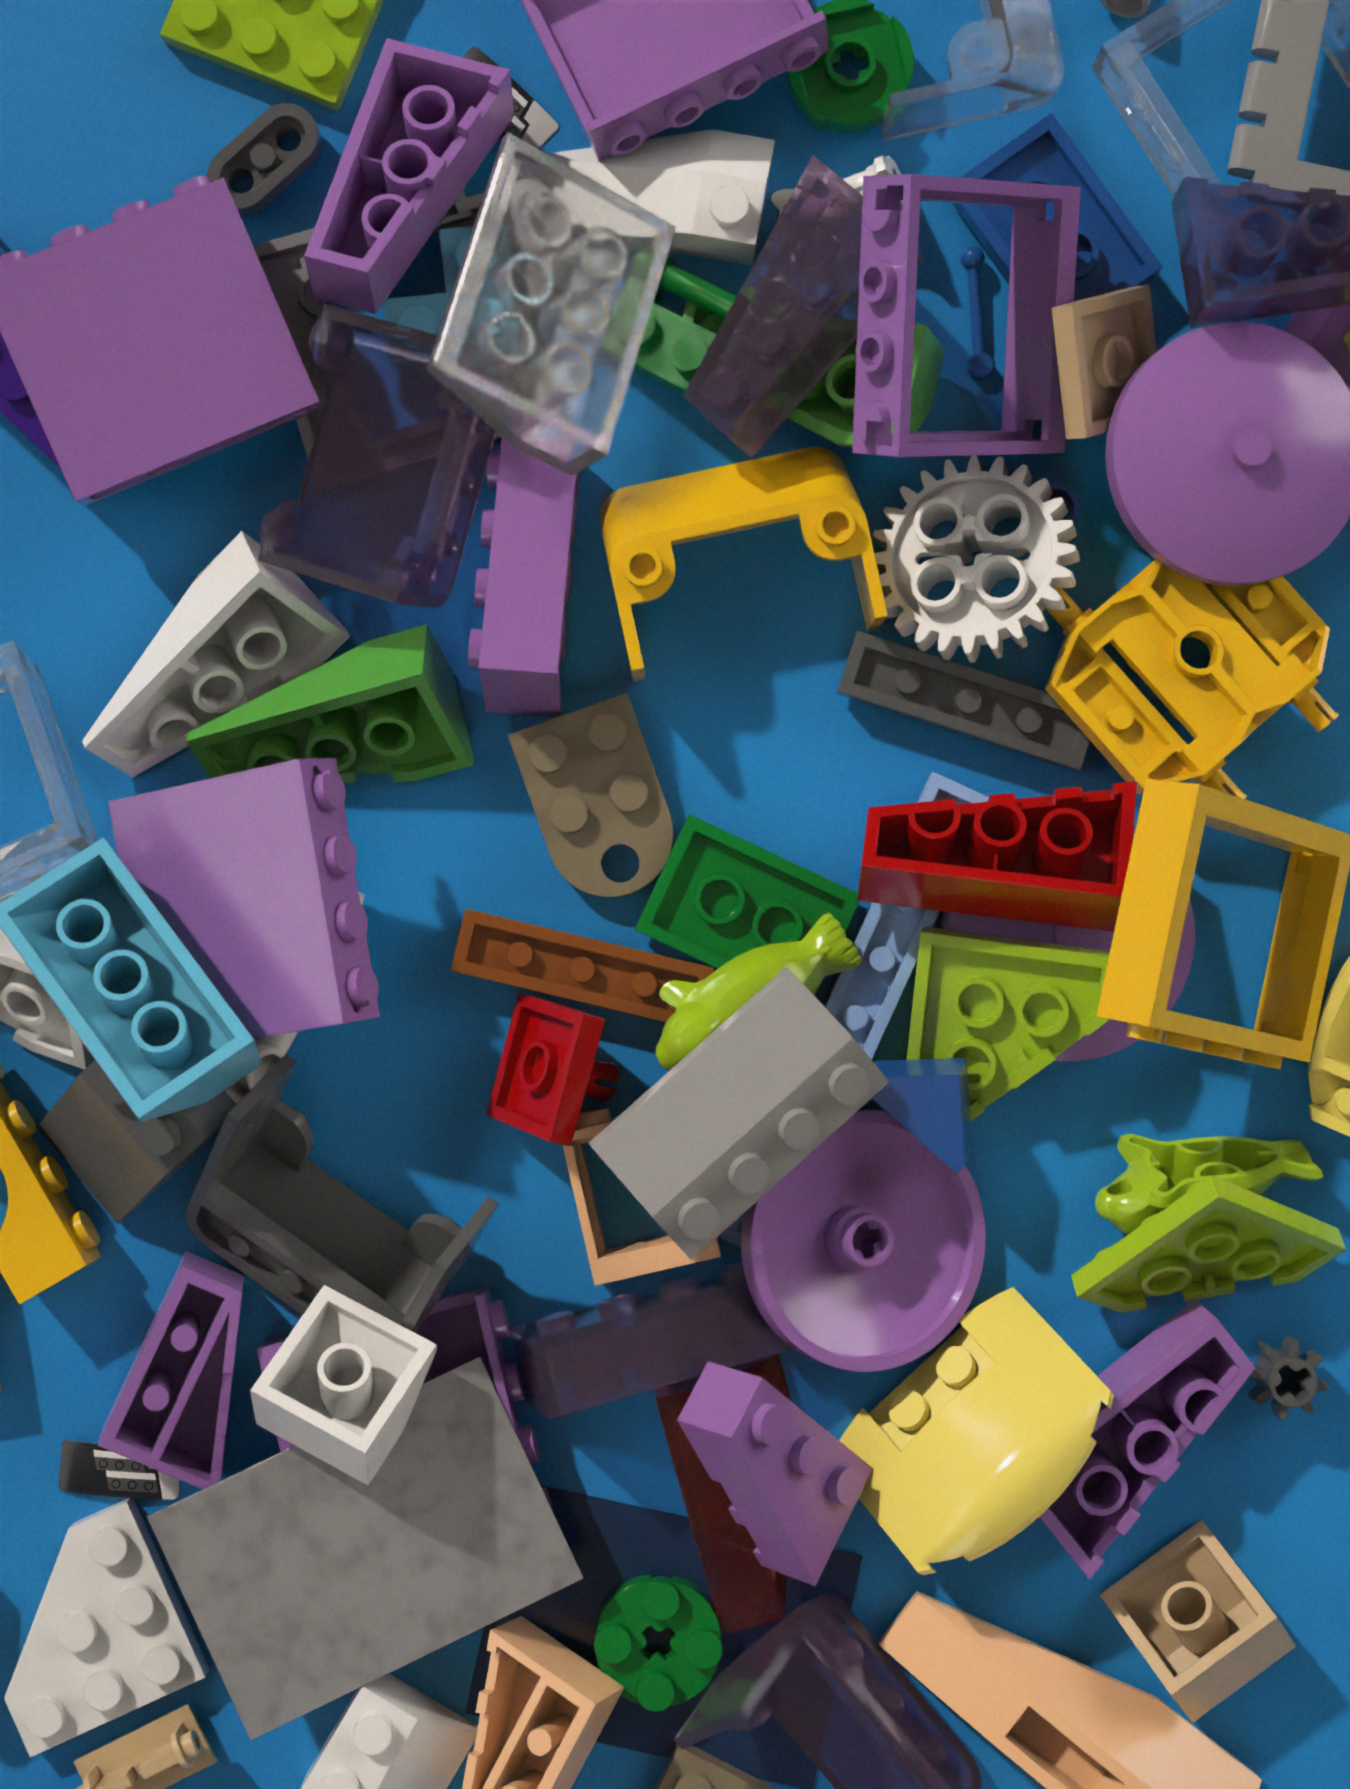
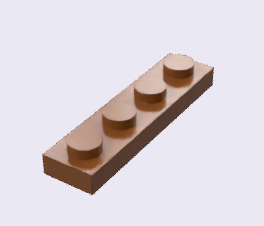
M465 908L450 971L666 1022L675 1012L676 1008L663 1001L659 996L662 986L673 980L699 982L711 975L714 968Z

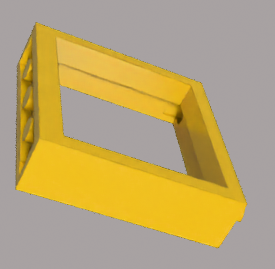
M1146 779L1097 1016L1128 1023L1125 1036L1161 1044L1165 1031L1163 1044L1280 1070L1283 1057L1310 1062L1350 869V834L1201 784ZM1205 825L1291 852L1254 1030L1166 1010Z

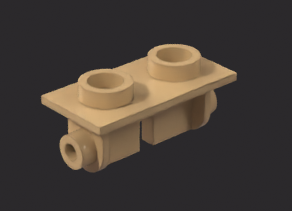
M190 1703L76 1759L73 1763L83 1781V1785L75 1789H164L216 1763L217 1759Z

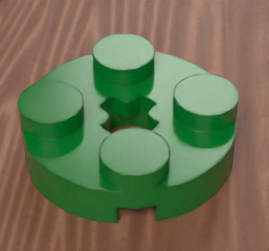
M833 0L827 2L813 11L817 13L822 10L826 17L828 51L821 54L806 69L798 72L786 71L788 87L795 103L806 114L808 121L815 128L821 130L833 129L846 133L865 131L885 122L902 107L914 70L912 43L904 26L893 15L890 19L883 12L875 10L874 4L866 0ZM851 52L855 61L865 60L867 68L859 71L858 79L847 80L844 75H837L833 67L840 64L841 53Z
M651 1574L640 1575L629 1579L617 1587L601 1608L594 1638V1648L600 1671L625 1687L621 1693L623 1698L630 1702L638 1703L644 1709L653 1712L664 1711L671 1705H679L699 1694L713 1678L723 1651L719 1616L712 1601L696 1584L672 1575V1578L665 1576L651 1577ZM652 1626L654 1630L660 1632L669 1627L674 1632L670 1639L672 1650L666 1654L658 1651L653 1654L647 1652L644 1649L647 1644L646 1635L643 1633L644 1630Z

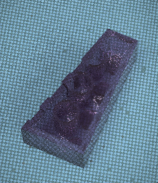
M814 155L809 161L683 395L691 405L750 458L758 452L857 338L863 196ZM919 251L917 269L925 261Z
M1184 177L1171 202L1190 328L1350 305V196L1337 195L1334 189L1309 188L1307 192L1268 189L1269 184L1241 182L1239 186L1210 184L1206 178Z

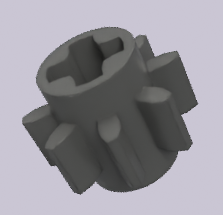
M1289 1335L1285 1336L1282 1348H1271L1264 1342L1259 1341L1257 1345L1261 1355L1257 1358L1254 1365L1255 1370L1251 1374L1258 1385L1251 1389L1248 1394L1249 1398L1256 1404H1262L1272 1397V1413L1283 1420L1288 1414L1289 1407H1300L1309 1414L1313 1413L1314 1410L1310 1400L1314 1397L1317 1390L1323 1391L1329 1388V1385L1319 1379L1314 1371V1368L1322 1362V1356L1311 1350L1298 1357L1300 1350L1299 1341ZM1287 1365L1291 1368L1288 1374L1293 1383L1284 1389L1279 1386L1282 1378L1278 1371Z

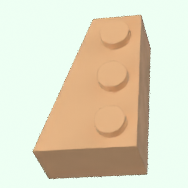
M519 1616L491 1629L487 1645V1651L491 1652L485 1689L479 1691L476 1707V1713H480L474 1751L468 1753L462 1789H571L625 1688L526 1618Z

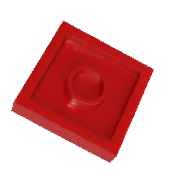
M519 992L486 1115L548 1142L571 1146L584 1096L594 1098L596 1101L607 1102L616 1093V1088L600 1085V1082L595 1080L600 1078L619 1083V1070L615 1063L595 1060L605 1019L540 997Z

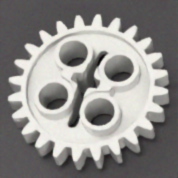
M971 455L967 471L963 473H958L950 459L946 460L944 464V478L938 481L926 470L920 472L924 489L917 494L913 490L902 486L899 490L907 504L904 509L885 507L883 510L888 521L893 526L892 530L881 529L874 530L873 537L877 544L886 550L875 553L878 572L883 573L879 577L883 595L887 596L884 598L888 614L887 618L898 616L894 626L903 638L916 631L914 641L923 652L927 651L938 639V651L943 659L948 661L954 655L958 645L963 646L970 663L976 662L981 645L987 644L997 659L1002 658L1004 650L1003 640L1009 637L1020 647H1027V638L1023 629L1030 624L1038 630L1046 632L1049 627L1042 614L1043 610L1049 608L1056 611H1064L1066 608L1056 588H1071L1076 585L1072 571L1063 567L1080 561V555L1076 546L1067 543L1077 536V532L1072 520H1062L1068 513L1062 497L1049 500L1053 492L1048 480L1045 478L1031 485L1032 476L1028 466L1024 464L1009 477L1004 458L999 456L993 462L989 472L983 471L977 455ZM1013 517L1021 520L1017 529L1008 535L998 536L992 534L996 524L1005 518ZM944 521L957 522L955 529L947 537L941 539L929 538L931 531L939 523ZM976 551H982V552H983V553L978 554V555L975 556L974 565H971V566H965V565H964L965 563H969V562L972 561L973 552H976ZM1026 552L1030 553L1029 558L1026 560L1015 559ZM922 557L933 558L926 560L921 565L918 564L919 559ZM1016 578L1019 580L1018 587L1010 595L1002 598L990 596L991 589L1001 579ZM946 580L955 582L954 589L944 599L936 601L927 599L928 592L938 582Z

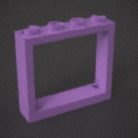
M919 174L863 176L852 453L892 457L1065 453V428L1051 308L1074 302L1081 187ZM901 200H903V210H901ZM920 201L1013 207L1001 431L910 432ZM1047 201H1055L1054 220H1045ZM1034 420H1042L1041 438H1033ZM891 422H893V432H891Z

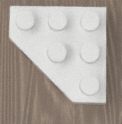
M134 1498L122 1500L76 1521L68 1528L4 1697L30 1757L206 1678L210 1671Z

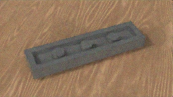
M857 631L836 692L838 695L1075 772L1081 770L1090 743L1086 735L1048 692L944 660L943 658Z

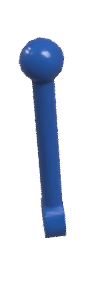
M971 246L963 250L960 257L961 265L967 270L973 347V356L967 363V371L972 378L982 380L988 377L993 370V360L985 353L980 268L985 263V255L979 247Z

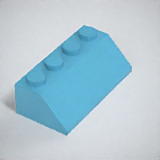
M104 837L0 903L1 930L140 1123L207 1103L262 1065L253 1037Z

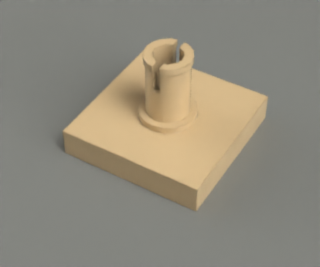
M1150 285L1127 287L1051 308L1066 439H1086L1108 432L1115 404L1123 388L1142 363L1156 352Z

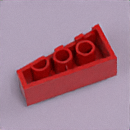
M1137 781L1113 783L1111 790L1082 792L1081 787L1055 789L1051 796L1016 799L1015 793L989 795L988 802L957 805L954 799L868 807L857 901L1114 932L1133 844Z

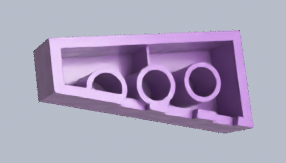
M386 38L304 254L315 299L372 314L378 312L513 119L514 109L510 69Z

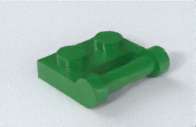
M655 249L644 258L640 266L637 283L599 343V347L610 358L709 407L758 327L763 315L764 304L761 300L746 293L736 296L677 267L673 257ZM668 290L726 319V325L720 335L657 305L664 291Z

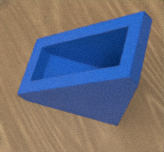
M967 1058L875 1061L874 1064L887 1078L889 1083L872 1099L958 1174L966 1165L972 1148Z

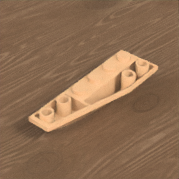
M919 1591L915 1592L878 1641L879 1645L931 1692L1046 1789L1260 1788L1262 1780L1259 1775L1160 1698Z

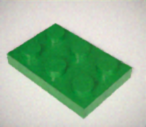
M689 814L634 930L718 969L738 955L754 948L775 943L802 941L816 922L827 913H831L846 932L860 901H857L858 893Z

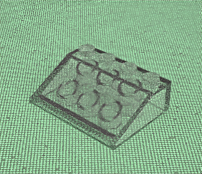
M508 132L502 138L427 371L516 449L570 476L608 455L676 226Z

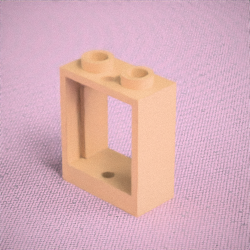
M609 1107L580 1113L571 1146L563 1145L594 1285L597 1286L721 1257L718 1238L714 1239L692 1260L689 1259L669 1235L606 1249L583 1143L590 1142L617 1117L611 1118Z

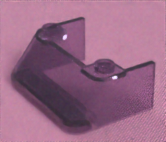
M831 1594L819 1595L798 1606L723 1669L673 1739L681 1749H684L731 1727L740 1731L753 1730L765 1724L773 1714L835 1789H981L979 1768L972 1754L841 1599Z

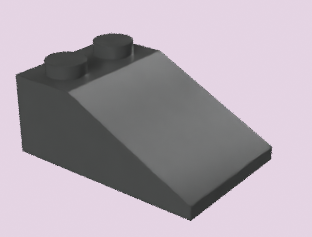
M94 1060L78 1075L37 1128L117 1224H119L217 1138L226 1115L237 1104L224 1090L207 1103L140 1123L99 1064Z

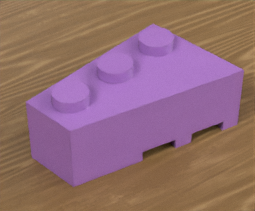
M185 1251L107 1416L97 1446L201 1489L221 1481L244 1283L243 1275Z
M708 1361L677 1421L711 1480L720 1482L732 1502V1505L728 1508L736 1523L746 1527L757 1546L753 1553L760 1565L816 1586L873 1468L764 1378Z

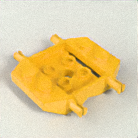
M1155 559L1095 611L1089 608L1083 612L1063 588H1056V591L1064 601L1066 606L1064 611L1045 608L1064 629L1062 633L1066 636L1062 641L1045 690L1126 782L1137 781V795H1143L1146 779L1183 783L1195 782V784H1201L1245 799L1247 795L1237 787L1222 770V767L1227 763L1224 758L1257 727L1286 703L1289 705L1293 704L1316 729L1317 733L1339 716L1314 689V686L1319 682L1316 677L1322 673L1330 628L1284 576L1244 586L1212 585L1182 576ZM1193 637L1200 639L1206 644L1210 653V661L1207 668L1197 669L1185 663L1180 652L1181 642L1184 638ZM1107 643H1111L1126 660L1128 666L1141 677L1164 703L1171 715L1179 720L1194 737L1191 743L1186 744L1103 650Z

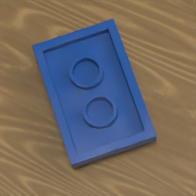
M1052 113L960 177L1081 187L1074 301L1127 287L1142 286L1156 276L1163 268ZM1055 201L1046 202L1045 220H1054ZM952 203L1009 281L1013 207Z

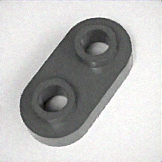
M281 103L274 105L263 112L212 159L207 175L211 182L224 177L240 216L253 215L263 210L315 163L319 157L322 145L321 135L315 120L307 110L296 104ZM288 135H297L301 138L299 146L293 151L280 149L282 139ZM247 176L254 179L253 186L248 192L236 193L233 191L234 183L240 177Z

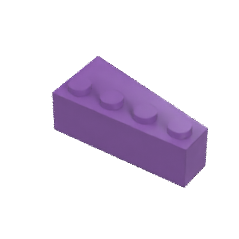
M503 427L501 451H489L487 488L497 489L495 509H483L481 522V547L490 548L489 568L477 569L474 596L475 607L484 608L482 629H471L468 649L469 668L479 669L485 709L489 713L554 718L562 716L563 694H561L559 664H566L567 611L564 610L565 602L571 600L573 552L570 551V544L575 543L581 470L579 432Z
M1195 1298L1097 1375L1115 1395L1111 1410L1101 1402L1096 1425L1091 1435L1097 1442L1092 1453L1061 1496L1040 1516V1519L1089 1580L1104 1563L1102 1555L1120 1533L1125 1536L1141 1516L1137 1510L1160 1481L1166 1484L1181 1465L1178 1458L1197 1434H1205L1255 1370V1366L1219 1320Z

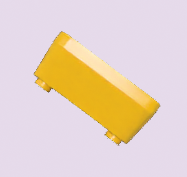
M809 447L623 487L612 492L604 500L599 512V524L633 682L646 680L631 606L657 600L671 588L676 573L672 546L799 518L803 540L807 548L817 557L827 561L851 559L866 631L880 629L888 614L868 522L846 465L838 454L824 447Z

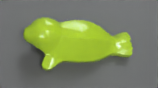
M827 913L816 922L802 941L775 943L754 948L728 961L707 978L696 983L679 980L665 983L660 989L659 996L663 1001L675 1007L676 1010L666 1021L661 1038L656 1046V1058L659 1064L664 1069L670 1071L784 968L787 967L815 995L825 976L859 966L862 960L857 948L850 939L846 938L845 930L841 927V924L834 919L831 913Z
M1125 1134L1120 1137L1117 1149L1128 1163V1167L1112 1183L1098 1191L1095 1198V1208L1097 1214L1108 1220L1116 1229L1125 1234H1130L1140 1226L1144 1219L1158 1214L1186 1194L1193 1184L1205 1180L1211 1175L1259 1195H1262L1280 1178L1317 1181L1324 1176L1321 1169L1312 1162V1157L1300 1140L1269 1142L1245 1137L1216 1136L1176 1141H1157L1135 1134Z

